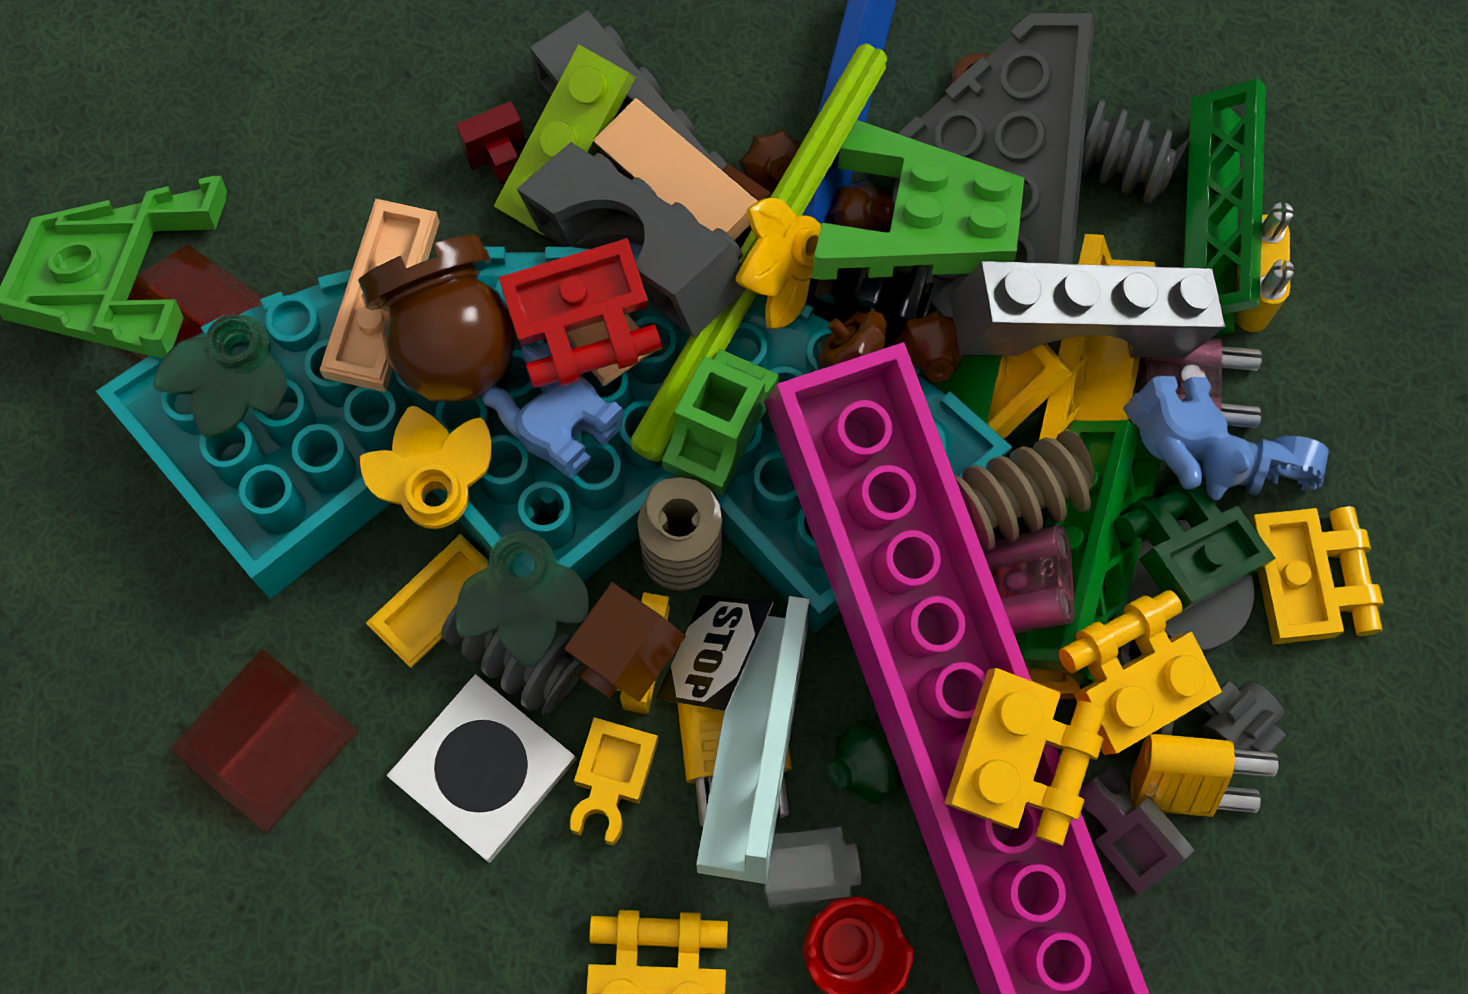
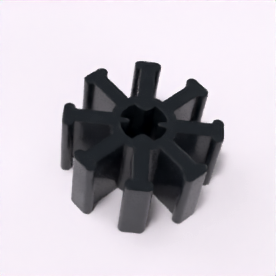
M925 265L894 266L892 277L876 278L868 277L867 267L840 268L837 271V279L819 280L810 278L806 305L813 307V314L829 322L838 318L843 323L858 311L864 314L871 311L881 313L887 323L884 348H887L904 331L908 319L922 318L928 315L936 284L925 283L929 268Z

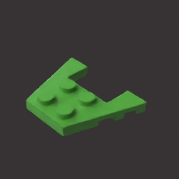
M856 120L840 148L838 169L900 178L891 230L889 233L822 223L814 254L811 278L819 280L837 279V271L840 268L867 267L869 278L892 277L894 266L930 265L931 275L970 274L981 261L1015 262L1024 177Z
M222 176L198 179L201 189L176 195L171 194L169 186L146 191L142 203L113 209L110 200L31 218L0 285V315L2 319L156 358H169L183 321V315L176 299H127L154 232L216 229L227 194Z

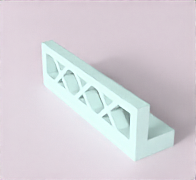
M789 596L785 618L767 616L730 703L724 712L697 858V873L766 884L807 638L809 599Z

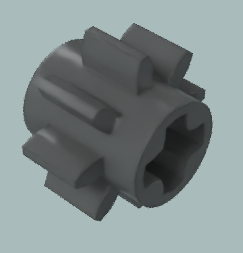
M1227 680L1220 686L1222 690L1220 694L1200 706V710L1209 717L1201 727L1204 738L1232 741L1236 750L1271 753L1286 737V734L1276 726L1284 717V710L1281 704L1268 690L1253 681H1246L1237 689L1231 681Z

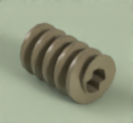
M1068 429L1059 433L1056 439L1046 437L1034 443L1033 449L1023 446L1011 452L1009 458L1003 456L994 457L987 462L986 468L978 465L971 466L964 470L962 478L954 475L981 548L985 551L995 547L993 532L995 527L999 529L1003 537L1009 542L1019 538L1018 518H1021L1026 527L1033 533L1042 529L1043 517L1041 509L1043 508L1054 522L1059 523L1065 520L1067 516L1066 499L1079 514L1088 511L1091 503L1089 490L1092 489L1095 479L1092 460L1084 441L1074 431Z
M677 477L664 479L652 486L646 501L641 506L637 520L643 567L650 579L663 589L676 592L695 590L708 582L719 567L722 554V515L720 504L713 492L697 480Z

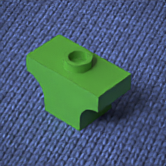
M719 349L714 359L704 355L674 412L675 426L670 443L662 459L663 470L679 477L697 480L712 492L723 496L766 411L763 401L776 384L779 383V374Z

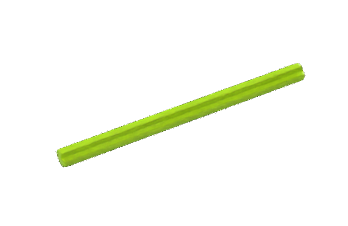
M862 44L857 47L770 197L784 201L795 215H803L886 69L885 63L887 62V55L884 51L875 49L870 44ZM752 230L741 247L743 257L739 260L741 266L758 240ZM749 290L744 291L695 337L690 335L631 437L632 450L638 455L653 462H659L663 459L675 426L674 412L703 356L714 359L719 349L726 350L754 301L756 293Z

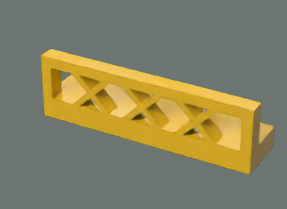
M1085 234L1078 264L1156 267L1155 262L1113 260L1104 235ZM1096 335L1062 339L1058 357L1073 374L1048 397L1039 440L1046 437L1056 439L1057 435L1062 431L1070 430L1072 421L1128 420L1123 408L1133 397L1141 357H1130L1127 341L1117 337Z

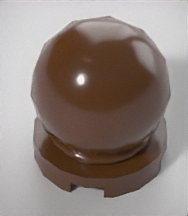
M479 235L460 236L434 243L432 245L437 257L406 268L402 257L398 256L361 276L358 281L363 291L361 297L366 309H384L389 311L382 333L387 362L411 390L429 401L451 403L470 401L483 395L508 372L515 347L513 322L509 309L499 292L477 279L480 274L479 272L486 269L492 262L487 249L482 245Z

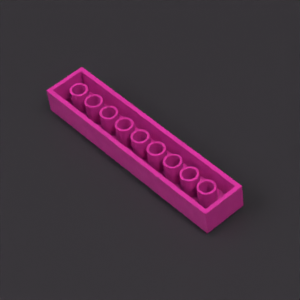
M902 342L776 384L763 401L980 994H1149L1082 813L1078 821H1070L1063 846H1059L1035 837L1043 810L1030 805H1025L1018 829H1011L944 804L987 670L998 668L1029 681L1032 680L905 343ZM1048 744L1044 745L1033 781L1051 787L1060 759L1057 748Z

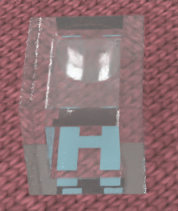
M842 827L774 835L766 884H763L767 912L826 906L830 901L851 897L850 886L861 885L860 863L856 844L844 845Z

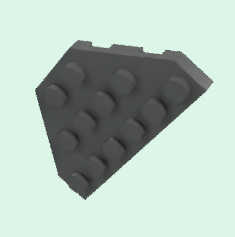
M1030 13L1011 30L1012 35L986 59L982 56L945 90L947 94L921 118L916 116L898 134L1024 177L1015 262L1074 264L1094 18L1092 13ZM894 177L892 202L895 204L900 178ZM929 270L925 283L936 284L931 303L945 317H953L949 296L969 274L931 275ZM1061 340L1047 343L1058 356Z

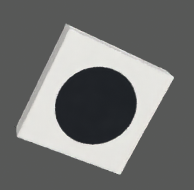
M475 674L387 774V777L490 863L575 763L576 757Z

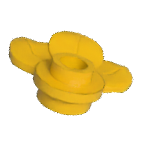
M765 198L747 208L748 221L758 240L736 275V282L751 292L768 296L765 307L766 326L769 329H779L792 323L806 304L821 224L812 216L795 215L791 208L780 199Z
M410 406L406 409L396 427L392 451H372L360 456V467L364 482L378 499L402 505L408 517L417 525L430 529L447 527L463 515L469 501L468 488L485 475L489 469L492 459L490 432L484 420L479 417L463 423L449 434L448 430L430 414L416 406ZM442 489L448 493L445 502L439 506L432 507L424 503L426 495L432 490Z

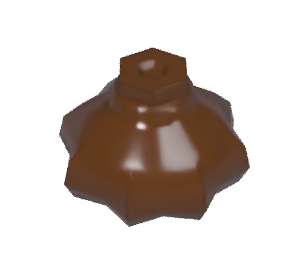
M783 128L771 135H754L749 151L739 160V163L747 177L773 194L802 142L792 139Z
M861 179L853 186L838 188L835 205L828 215L835 225L889 233L895 203L889 199L888 193L875 188L867 179Z
M936 310L922 318L908 319L904 331L894 339L891 345L904 342L913 366L920 370L919 375L927 380H931L933 383L949 380L952 373L957 371L961 360L966 356L959 355L953 317H945Z
M858 311L843 323L838 318L832 320L828 325L832 331L831 335L819 345L820 355L816 361L818 370L884 349L887 323L883 315L876 311L865 314Z

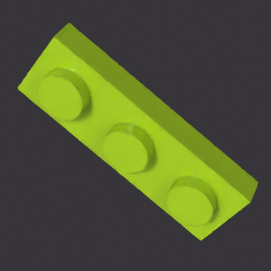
M578 44L494 207L539 234L546 236L538 230L517 188L570 142L594 156L598 148L593 140L614 120L636 76Z

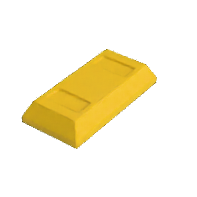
M460 534L372 616L366 624L412 668L442 639L443 624L455 605L469 589L480 580L487 579L489 584L486 592L490 594L505 577Z

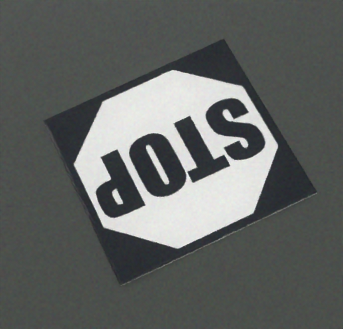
M702 595L685 632L686 637L676 652L656 699L726 711L773 602Z

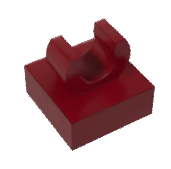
M511 101L456 124L462 151L471 169L475 170L490 164L499 184L507 181L518 160L516 152L524 149L526 145L521 120Z

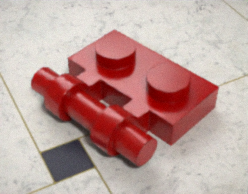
M628 238L498 277L520 346L546 339L551 356L526 363L534 389L558 381L561 387L581 381L580 374L616 363L619 369L638 364L639 356L662 349L655 324L629 331L624 314L648 307V299ZM604 321L609 338L571 349L566 332Z

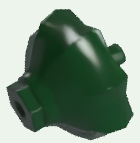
M858 720L847 732L842 733L836 738V758L827 765L829 781L838 790L846 788L848 791L858 794L869 803L876 804L881 803L888 793L896 792L901 784L898 767L884 731L875 730L866 721Z

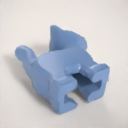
M569 342L571 349L577 348ZM542 343L534 349L524 345L521 349L526 363L551 356L548 343ZM526 366L525 369H526V372H527V374H528V376H529V372H528V369H527V366ZM579 375L580 382L561 387L559 381L538 387L545 391L527 403L522 409L518 407L513 397L507 391L496 387L486 391L482 395V401L485 405L497 411L503 425L521 441L522 445L530 453L549 461L569 479L573 478L591 459V456L584 452L586 446L574 440L581 432L586 431L590 433L602 446H605L622 428L623 408L616 402H605L598 395L595 388L581 375Z
M1156 376L1152 378L1124 406L1123 409L1127 417L1139 428L1142 442L1147 450L1158 460L1165 461L1167 466L1176 474L1183 488L1190 490L1200 486L1202 474L1200 466L1196 459H1199L1202 463L1208 495L1213 500H1219L1228 488L1242 484L1250 475L1254 464V454L1250 443L1245 439L1228 433L1225 417L1209 396L1211 385L1207 377H1190L1184 381L1182 389L1186 396L1183 400H1180L1176 394L1178 384L1175 376Z

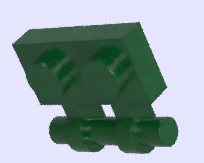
M1202 477L1200 486L1194 489H1185L1178 481L1168 486L1164 496L1160 498L1154 496L1142 498L1130 504L1126 514L1116 518L1114 521V531L1121 540L1130 541L1136 537L1149 539L1153 548L1139 560L1162 593L1166 590H1171L1178 596L1182 604V612L1255 574L1276 559L1238 505L1223 513L1219 511L1212 501L1213 499L1208 495L1205 477ZM1175 518L1186 520L1191 529L1183 532Z

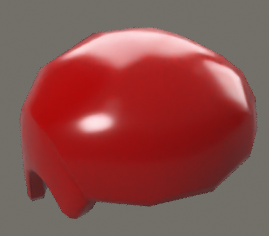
M860 896L830 901L810 919L802 948L807 972L813 983L823 994H897L905 987L914 961L913 947L906 940L896 915L882 904H876L871 899Z

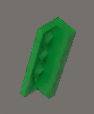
M1258 78L1191 98L1184 268H1210L1213 270L1225 327L1214 336L1234 333L1235 312L1260 307L1266 86ZM1245 103V115L1241 119L1230 107ZM1241 155L1244 157L1243 170L1239 173ZM1238 209L1242 211V223L1239 228ZM1236 264L1240 267L1239 291H1236Z
M1130 420L1072 421L1070 430L1074 431L1084 441L1094 467L1095 479L1092 489L1089 490L1090 509L1079 514L1066 499L1067 516L1065 520L1056 523L1047 516L1043 533L1056 530L1061 532L1066 545V557L1062 560L1053 561V565L1052 562L1044 563V566L1043 564L1035 565L1031 580L1037 584V594L1059 589L1063 590L1069 604V617L1065 620L1020 628L1016 635V641L1027 668L1064 671L1083 687L1094 682L1088 667L1086 666L1075 673L1068 672L1059 659V650L1076 641V633L1092 623L1100 622L1105 625L1124 614L1123 610L1127 603L1142 539L1136 537L1130 541L1121 540L1114 531V521L1116 518L1126 514L1130 504L1153 495L1161 460L1155 458L1147 450L1142 442L1140 431ZM1135 458L1137 462L1134 474H1132V464ZM1104 579H1105L1106 589H1105V593H1104V595H1103L1102 586H1103V582H1104Z

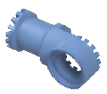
M1282 436L1272 441L1261 438L1257 443L1249 442L1254 454V464L1250 475L1242 484H1239L1244 486L1247 494L1258 495L1263 487L1265 478L1277 484L1279 476L1298 480V484H1302L1301 490L1308 491L1309 485H1311V490L1322 487L1329 453L1328 448L1324 444L1301 436ZM1198 462L1201 469L1202 477H1204L1202 463Z

